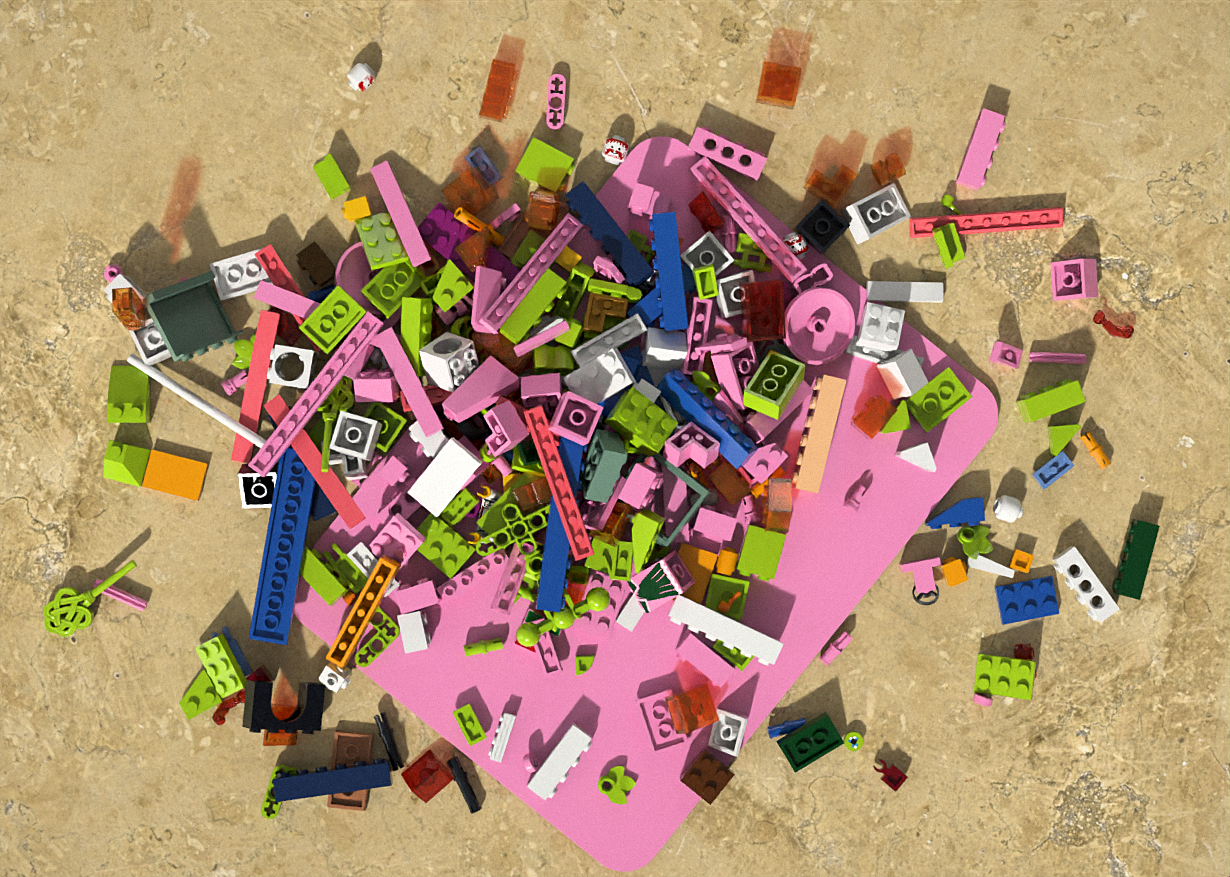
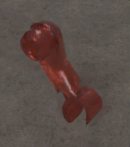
M1098 310L1093 317V322L1102 324V327L1111 336L1129 339L1134 333V328L1131 325L1125 327L1115 326L1110 320L1108 321L1105 318V314L1101 310Z
M240 691L236 698L232 697L223 701L212 716L213 721L219 726L223 725L226 721L224 716L231 708L236 707L237 704L245 703L246 692Z

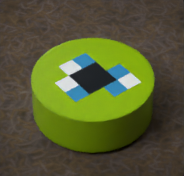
M848 732L844 737V745L850 751H857L863 746V738L858 732Z

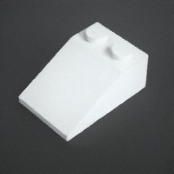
M895 183L840 210L845 221L850 225L849 229L857 245L911 217Z

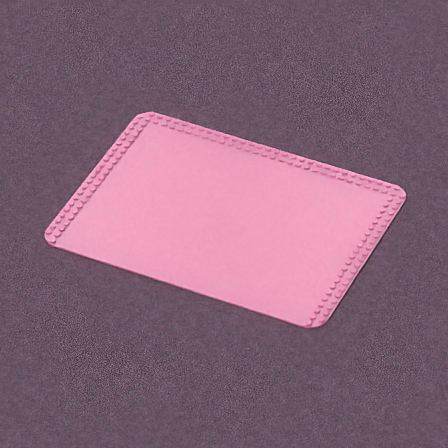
M660 136L652 137L639 143L596 195V198L626 236L633 229L648 237L645 245L650 247L651 239H654V232L649 230L650 216L642 214V216L632 214L628 206L635 182L652 187L654 191L672 196L668 212H676L680 255L708 231L725 248V239L722 236V216L730 214L690 171L691 167L702 158L694 151L688 150V146L677 139ZM725 177L781 241L784 240V236L794 233V231ZM735 221V232H737L735 244L737 245L739 233H747ZM586 224L579 229L566 246L582 257V263L593 269L594 260L597 256L601 258L606 257L613 261V256L611 254L606 255L600 247L603 245L599 239L595 241L589 233L591 228ZM808 244L809 251L805 253V258L799 260L807 269L803 275L809 274L818 265L827 264L833 277L820 287L832 289L848 300L855 316L854 335L858 336L863 308L867 302L886 305L879 301H867L866 289ZM642 250L640 254L645 258L647 253ZM735 252L730 254L733 259H742L741 253ZM749 255L748 261L759 262V257ZM653 259L649 265L652 270H654ZM765 259V264L772 265L770 273H759L757 270L749 268L745 270L740 269L739 266H734L732 262L716 276V279L753 270L762 308L728 318H721L716 296L706 298L712 300L706 343L716 339L717 335L726 333L728 336L737 334L739 337H743L739 331L746 330L742 325L743 323L750 324L748 322L749 317L755 320V313L761 317V313L764 311L766 316H768L770 310H772L773 316L780 312V318L782 319L785 311L778 302L782 299V296L776 293L775 287L779 291H784L785 287L782 282H785L789 293H792L794 291L792 288L793 283L785 277L770 259ZM556 263L551 271L568 278L570 276L568 272ZM654 274L649 282L653 283L657 274ZM652 286L650 292L654 290L656 286ZM697 289L692 294L689 292L685 294L686 305L688 297L699 298ZM588 290L573 316V319L580 321L583 326V316L587 311L590 295ZM628 303L626 312H628L635 305ZM553 309V310L549 313V315H548L550 318H552L551 315H552L554 309ZM658 317L653 321L655 323V328L664 330V327L660 328V320ZM903 320L897 349L904 352L912 349L914 355L924 358L921 368L928 382L949 367L972 396L970 400L926 433L909 410L908 415L911 429L886 434L879 432L899 401H905L910 397L893 399L877 368L879 364L846 354L845 351L835 360L820 365L808 364L795 358L794 360L805 364L803 380L812 389H814L816 378H820L821 375L847 380L819 493L792 488L793 483H790L792 473L797 470L798 465L795 464L797 453H801L802 450L800 440L802 434H806L807 427H804L806 417L811 414L812 409L809 408L811 397H815L816 390L764 438L768 445L775 443L788 455L780 465L786 475L773 485V488L767 489L757 499L749 489L758 481L750 486L738 470L720 452H718L719 458H721L720 461L707 468L701 466L708 486L711 488L716 487L719 503L712 505V507L716 508L715 512L722 513V510L733 513L734 518L738 520L731 541L693 530V537H689V542L683 543L712 552L718 556L720 549L724 550L725 546L736 549L735 553L740 554L748 525L745 524V513L740 498L752 495L756 512L758 511L760 521L750 523V525L786 534L775 578L769 579V582L758 579V575L752 573L750 577L739 574L740 570H737L736 567L735 571H732L731 576L716 572L717 560L712 571L713 574L750 581L743 616L738 621L783 643V647L774 665L769 663L766 666L758 662L759 658L754 656L745 669L741 671L712 647L716 641L706 638V633L700 630L698 633L687 629L689 625L683 622L681 625L670 621L671 617L668 616V613L674 602L673 600H669L649 613L644 612L631 632L616 622V619L633 594L627 583L609 640L572 628L573 625L570 628L562 629L555 648L563 672L545 678L537 654L514 644L517 629L523 623L529 608L545 615L543 610L535 609L537 598L532 602L520 596L513 604L509 616L490 609L505 567L447 605L441 597L439 603L418 609L422 610V614L426 613L428 625H425L426 633L430 632L432 640L428 649L405 654L400 632V635L369 666L360 667L355 662V655L378 632L370 623L349 662L599 863L615 871L637 870L648 864L701 800V797L682 783L679 777L702 748H705L726 766L735 757L708 746L717 709L747 717L748 721L740 747L741 750L991 438L998 422L996 400L983 383ZM767 323L762 324V332L765 334L770 333L771 326ZM778 327L775 328L768 339L764 338L766 343L758 353V356L763 354L767 346H773L771 340L779 331ZM500 330L499 333H488V340L483 345L485 347L476 354L478 363L481 353H486L485 360L492 356L507 369L514 367L515 373L533 367L532 356L529 352L517 357L514 351L516 344L501 334ZM779 334L777 342L784 345L782 334ZM641 337L632 339L624 349L618 351L621 353L636 346H639L640 349ZM752 339L754 349H759L760 342L757 339ZM710 350L705 352L702 372L707 373L711 381L719 385L711 358L713 354H711ZM685 375L690 382L694 381L693 376ZM709 388V393L714 394V389ZM442 404L433 406L436 410L444 412ZM749 407L737 409L742 417H747L752 411L754 413L757 412ZM439 418L444 427L442 430L450 439L454 437L458 441L464 436L458 430L454 419ZM407 429L353 496V500L366 519L352 529H349L342 517L338 515L312 547V549L315 548L321 553V559L325 563L329 562L322 554L325 550L332 555L335 561L340 558V555L331 546L334 542L347 554L360 542H363L368 548L385 527L376 517L378 514L377 509L384 503L388 505L393 501L391 497L398 490L404 491L407 488L405 484L413 477L417 479L421 475L419 471L427 464L430 465L435 459L432 456L429 458L421 450L424 446L420 442H415L410 437L409 433L411 431ZM467 438L478 451L485 444L482 438L477 440ZM928 443L937 469L935 472L926 471L895 456L897 451L911 446ZM392 456H402L409 462L408 466L411 469L408 472L410 475L404 482L391 486L378 475V472ZM648 457L645 463L662 472V464L653 457ZM687 461L682 463L685 464V468H689ZM488 462L490 465L467 486L480 500H483V497L477 495V493L482 494L484 492V488L480 487V485H485L489 489L504 494L503 474L495 464H491L492 462ZM622 467L620 476H624L629 468ZM662 483L659 489L656 488L654 492L657 494L651 511L664 517ZM859 485L869 491V494L860 504L857 513L853 514L844 508L843 504L848 498L852 497ZM690 487L691 495L697 493L694 489ZM407 493V501L410 503L415 502L416 499ZM687 499V506L692 507L691 500ZM396 504L393 506L392 512L394 515L402 513L400 505ZM422 506L406 521L417 529L431 512ZM545 510L542 511L541 513L545 516V519L548 520L549 513L546 514ZM697 512L688 522L689 526H693ZM537 515L532 522L538 526L542 517ZM465 516L453 528L468 541L472 542L474 536L468 535V533H476V522L478 519ZM664 521L663 526H662V529H663L664 531H665V521ZM587 529L588 536L592 537L590 541L592 544L595 531ZM494 542L488 544L481 543L482 546L479 549L487 553L490 546L493 545L494 549L498 548V546ZM673 542L670 546V552L675 549L678 552L681 542ZM512 543L505 548V551L507 552L509 557L515 543ZM661 545L658 547V551L662 550ZM418 550L415 551L395 576L400 585L409 582L415 585L419 579L428 576L430 580L435 578L437 587L450 580L446 574ZM475 551L454 576L485 556H481ZM571 555L570 565L585 567L587 557L575 561L574 556ZM654 560L652 562H648L646 567L651 565L654 562ZM633 564V567H632L631 577H632L634 574H636V572H635V565H634V564ZM300 575L294 616L332 647L355 602L348 606L342 597L334 606H329ZM522 580L521 586L527 588L529 584ZM568 580L566 590L575 605L581 602L586 585L572 584ZM710 580L701 603L703 606L706 603ZM347 585V587L350 589L348 592L352 591V593L355 594V592ZM397 587L387 597L383 598L379 606L399 626L397 615L401 614L395 595V592L399 590ZM534 587L531 592L537 595L538 589ZM362 591L355 594V597L358 598ZM380 612L374 614V622H382L383 615ZM387 619L386 622L380 626V628L383 629V627L385 626L388 629L387 634H392L395 636L396 634L394 631L396 628H390L387 625V623H389V620ZM689 632L735 668L734 673L721 688L718 685L713 687L706 681L708 678L703 673L699 675L692 669L693 665L689 661L684 663L677 657L678 652L675 649ZM499 637L502 639L503 649L490 651L485 655L481 653L468 657L465 656L463 645L477 643L481 639H484V641ZM375 639L372 646L375 650H381L383 643L381 640ZM368 646L366 649L369 651L365 655L360 654L361 663L364 661L368 663L367 657L370 654H373V657L376 655L370 651ZM594 655V662L590 669L581 675H576L575 656ZM671 688L689 744L652 756L635 700ZM468 703L471 704L487 735L486 739L472 746H469L452 713ZM508 712L516 715L500 763L491 760L488 754L490 748L493 749L494 747L492 742L494 737H497L498 733L496 730L498 725H501V715ZM574 722L592 736L590 740L592 745L586 752H581L579 755L581 759L575 767L571 766L567 771L569 775L563 783L559 782L556 788L558 790L554 796L544 800L527 787L528 782L537 771L528 772L524 766L523 757L525 754L533 752L538 759L540 768ZM624 766V775L631 777L636 782L634 788L625 792L626 804L611 802L608 795L602 794L598 789V780L602 776L607 775L612 767ZM606 781L603 785L605 788H609L611 783Z

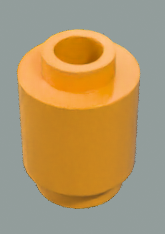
M726 546L724 550L720 549L716 572L729 576L732 575L739 556L738 553H735L736 549Z

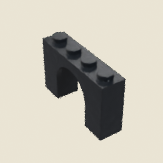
M247 680L242 727L249 728V732L261 733V729H267L268 733H279V730H285L284 733L296 734V730H302L304 734H313L314 731H321L325 684L299 682L296 709L288 718L279 720L275 717L271 708L273 682Z

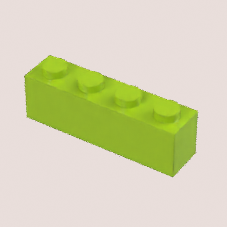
M548 268L500 327V333L516 345L528 340L531 336L529 332L533 327L536 329L543 321L541 317L545 312L549 314L554 308L555 304L553 302L557 297L561 299L566 293L567 289L565 287L567 282Z
M402 297L400 343L417 376H426L419 350L431 343L432 298Z
M306 538L300 575L329 606H334L350 590L347 587L348 583L341 576L338 577L334 573L335 569L329 562L325 563L321 559L322 555L317 549L310 548L308 545L309 541Z

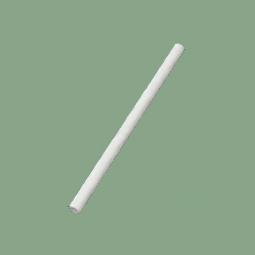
M133 353L129 356L127 362L260 448L266 443L267 440L153 366L145 364L141 358Z

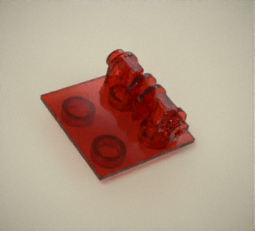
M704 191L688 204L691 213L697 217L705 232L710 231L713 234L725 224Z

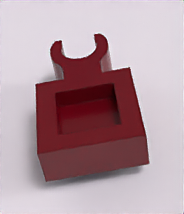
M879 759L883 763L882 768L878 769L875 766L873 768L877 772L883 773L880 779L896 792L908 777L895 765L892 764L888 768L885 761Z

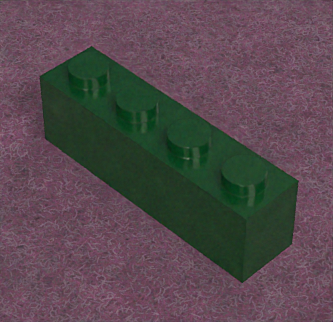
M1135 519L1129 523L1127 528L1129 536L1122 547L1124 554L1123 558L1118 562L1117 570L1119 573L1118 577L1113 581V593L1140 600L1159 525Z

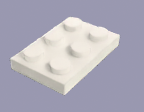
M261 249L210 264L211 271H213L216 277L214 281L220 301L257 291L261 280L274 285L254 255Z

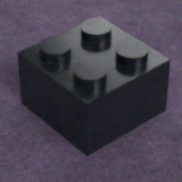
M822 199L801 220L794 230L798 231V234H803L806 241L822 255L850 225Z

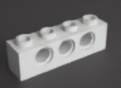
M1070 546L1052 559L1055 562L1054 568L1059 574L1063 573L1066 578V585L1071 590L1074 589L1078 594L1076 596L1077 600L1081 605H1086L1089 609L1087 614L1093 621L1103 622L1119 610L1117 604L1076 547ZM1075 564L1077 566V572L1074 575H1071L1069 572V568L1071 565ZM1083 580L1088 582L1086 590H1082L1080 587ZM1094 596H1098L1100 599L1099 604L1096 606L1092 604Z

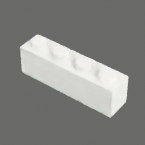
M573 722L539 770L528 782L527 787L544 800L548 797L552 798L558 790L556 788L559 782L563 783L568 777L569 773L567 771L571 766L575 767L580 761L579 755L581 752H586L592 745L590 741L592 736Z

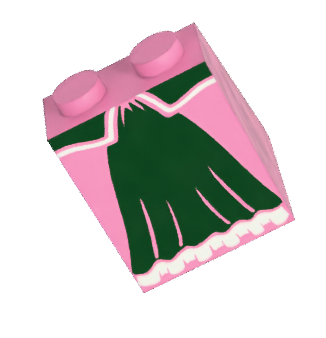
M675 549L647 566L639 574H634L631 577V581H627L630 591L636 595L640 607L646 613H649L685 592L695 583V580Z

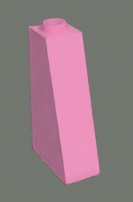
M489 356L442 403L443 413L448 419H454L460 423L497 402L501 395L506 397L521 387L520 380L495 358Z

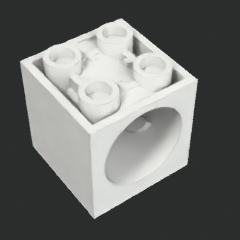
M152 318L128 329L145 364L153 366L172 357Z
M449 332L444 333L419 350L427 383L450 392H454L479 367L473 341Z
M275 344V348L271 349L270 360H273L272 368L269 367L267 372V379H270L269 383L308 389L313 382L319 352ZM297 353L300 355V360L304 363V371L296 380L288 381L280 370L281 362L289 357V354Z

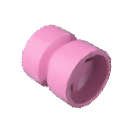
M462 299L454 305L457 308L455 312L451 308L444 312L438 304L434 306L435 311L447 327L452 325L458 316L463 317L470 311Z

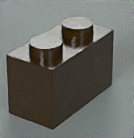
M315 241L296 255L299 258L297 263L303 270H308L311 274L308 277L315 286L318 284L323 287L335 278L336 267Z

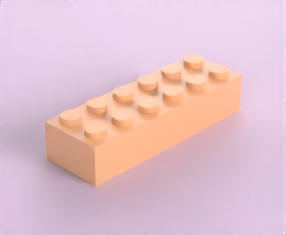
M821 375L820 378H816L813 389L816 390L815 397H811L809 408L812 409L811 414L806 417L804 427H807L806 434H802L800 440L802 450L801 453H797L795 464L798 465L797 470L792 473L790 483H793L792 488L819 493L847 380L828 375Z

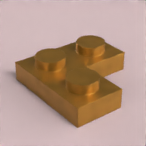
M590 292L583 331L602 334L606 316L625 320L628 299Z

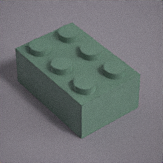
M596 430L584 460V470L579 474V480H582L581 489L585 499L607 503L609 496H612L614 484L620 478L622 465L626 463L628 457L619 433Z

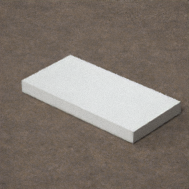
M452 437L407 493L434 516L438 517L482 464V461Z

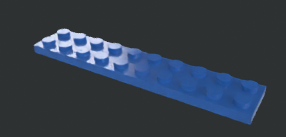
M287 448L279 459L249 639L288 645L316 485V480L292 448Z

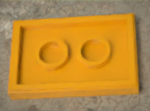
M152 449L142 487L199 501L208 463Z
M681 542L678 554L694 578L695 583L680 595L701 604L718 555Z

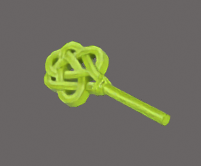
M318 372L316 375H314L313 381L315 380V378L318 376V374H319L320 372ZM345 375L317 410L322 411V417L325 422L321 463L322 472L329 471L331 450L329 447L332 439V427L337 418V413H340V411L348 412L354 406V395L351 392L352 379Z
M131 560L93 590L85 591L82 594L69 586L60 589L56 593L55 599L47 603L43 609L46 630L50 633H58L62 637H68L75 633L77 629H84L90 626L94 620V613L89 607L95 601L96 596L137 566L136 562ZM68 613L65 618L62 617V614Z

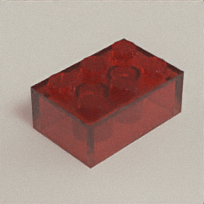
M782 280L739 282L742 335L746 337L747 342L786 339Z

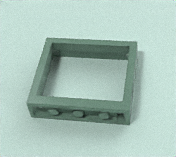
M660 450L659 453L652 457L700 494V497L669 537L660 531L656 543L662 547L664 545L669 547L712 491L681 466L675 467L663 457V452ZM644 453L640 454L623 477L628 479L635 464L645 463L648 456ZM618 498L613 509L616 511L621 510L625 514L624 517L632 523L636 511Z

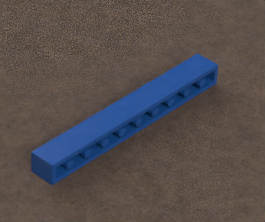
M560 435L558 451L579 507V499H576L577 491H581L582 480H579V474L584 470L585 461L581 459L582 452L586 453L587 444L582 446ZM552 494L535 609L560 612V609L565 607L566 597H562L563 589H567L568 577H565L566 569H570L571 558H568V552L572 549Z

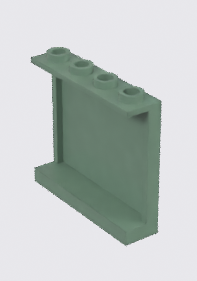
M213 271L157 290L143 299L174 362L179 360L186 362L194 358L193 355L195 354L201 356L209 352L208 349L210 348L216 350L224 346L223 343L225 342L228 344L234 343L239 340L238 336L243 333V330L235 332L210 281L216 278Z

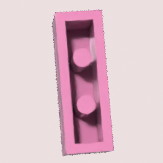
M691 632L675 649L678 652L677 657L684 663L689 661L693 665L692 669L699 675L702 673L708 677L706 681L713 687L718 685L721 688L735 671L734 667Z

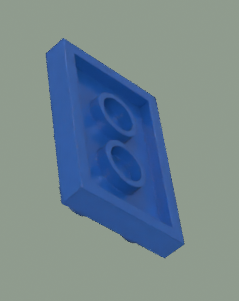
M1052 576L995 586L1002 625L1059 614Z

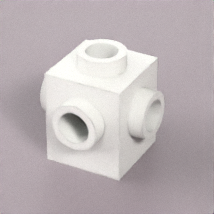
M330 662L326 665L318 680L325 684L328 689L337 693L341 688L346 689L350 684L351 679L349 678L353 671L346 665L341 668Z

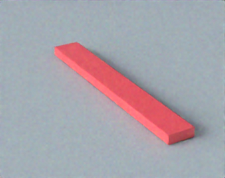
M1054 207L909 218L910 238L932 237V229L952 222L955 224L958 235L1063 227V208Z
M261 310L239 417V423L256 434L268 381L267 372L272 361L270 360L271 349L275 346L281 316L280 313ZM236 432L231 460L249 464L252 461L255 444Z
M277 395L263 405L277 426L280 425L290 412L289 407L280 395ZM302 429L291 443V446L349 529H352L365 520L366 517L332 468L329 466L328 472L321 471L322 454L306 431Z
M540 405L523 411L575 561L594 555L552 431L548 430L549 423L543 406Z

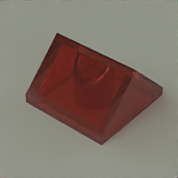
M431 749L401 774L410 790L425 803L447 786L454 777Z

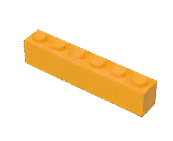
M386 555L379 559L328 652L326 659L341 668L348 664L402 564Z

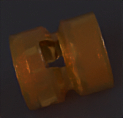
M896 153L885 157V161L879 160L870 165L873 175L881 187L890 183L892 178L898 179L906 175L903 163Z

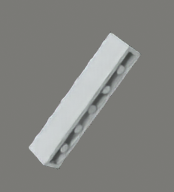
M682 595L675 597L668 616L671 617L670 621L681 625L683 622L689 625L687 629L698 633L700 630L706 633V638L713 641L719 639L723 641L725 647L732 650L734 647L741 649L740 653L749 658L752 655L759 658L758 662L766 666L769 663L775 664L783 647L782 642Z

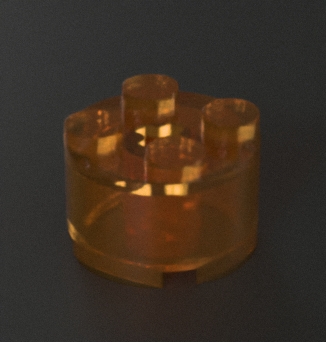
M536 189L535 192H530L529 203H531V206L525 215V221L528 222L529 227L547 231L554 230L552 224L556 225L560 204L556 203V198L560 199V193Z

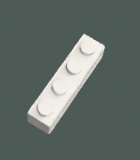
M508 712L501 715L500 721L502 722L500 726L498 725L496 730L498 733L497 737H494L492 742L494 747L493 749L490 748L488 754L491 760L501 763L516 715Z

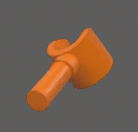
M352 591L343 596L348 606L357 600Z
M737 591L727 603L722 600L717 610L722 613L728 612L733 602L741 593Z

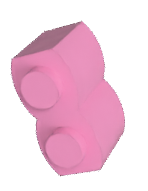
M827 264L818 265L809 274L799 277L792 284V288L798 295L807 289L823 286L831 280L833 274Z

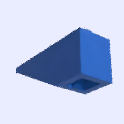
M983 498L960 499L926 521L925 526H930V529H940L944 524H949V527H961V523L968 522L969 526L980 525V521H985Z

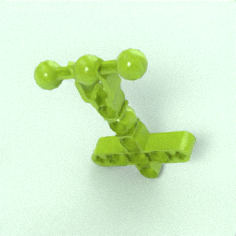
M506 504L502 509V515L507 526L480 539L476 544L477 553L481 556H487L516 542L521 553L526 556L524 557L526 571L534 576V579H537L539 587L541 569H533L531 563L534 559L542 561L543 553L537 550V544L531 533L547 526L545 516L541 512L545 510L546 514L549 513L550 505L523 518L515 504ZM510 506L516 509V515L513 518H509L505 514L506 508ZM535 515H539L543 519V523L538 527L534 526L531 522L532 517ZM517 524L524 525L525 532L523 535L515 534L514 527ZM499 533L507 535L508 540L505 544L497 542L496 538ZM493 537V541L498 548L494 549L492 545L488 548L487 553L484 550L480 551L481 542L488 544L491 542L489 538ZM527 541L534 544V549L530 553L523 550V544ZM594 587L589 590L585 600L574 605L567 590L563 589V595L566 597L568 605H565L564 609L561 608L560 612L552 611L550 613V611L543 610L547 619L537 624L532 622L521 624L516 632L518 642L525 647L534 646L539 642L543 633L551 629L556 632L557 628H570L574 624L575 619L581 620V614L591 609L598 612L605 610L611 600L609 592L603 587Z

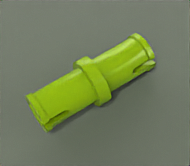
M501 637L486 641L481 639L480 642L463 645L466 657L481 653L485 655L487 652L503 649Z

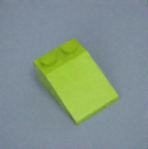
M111 366L107 400V423H151L149 375L135 366Z

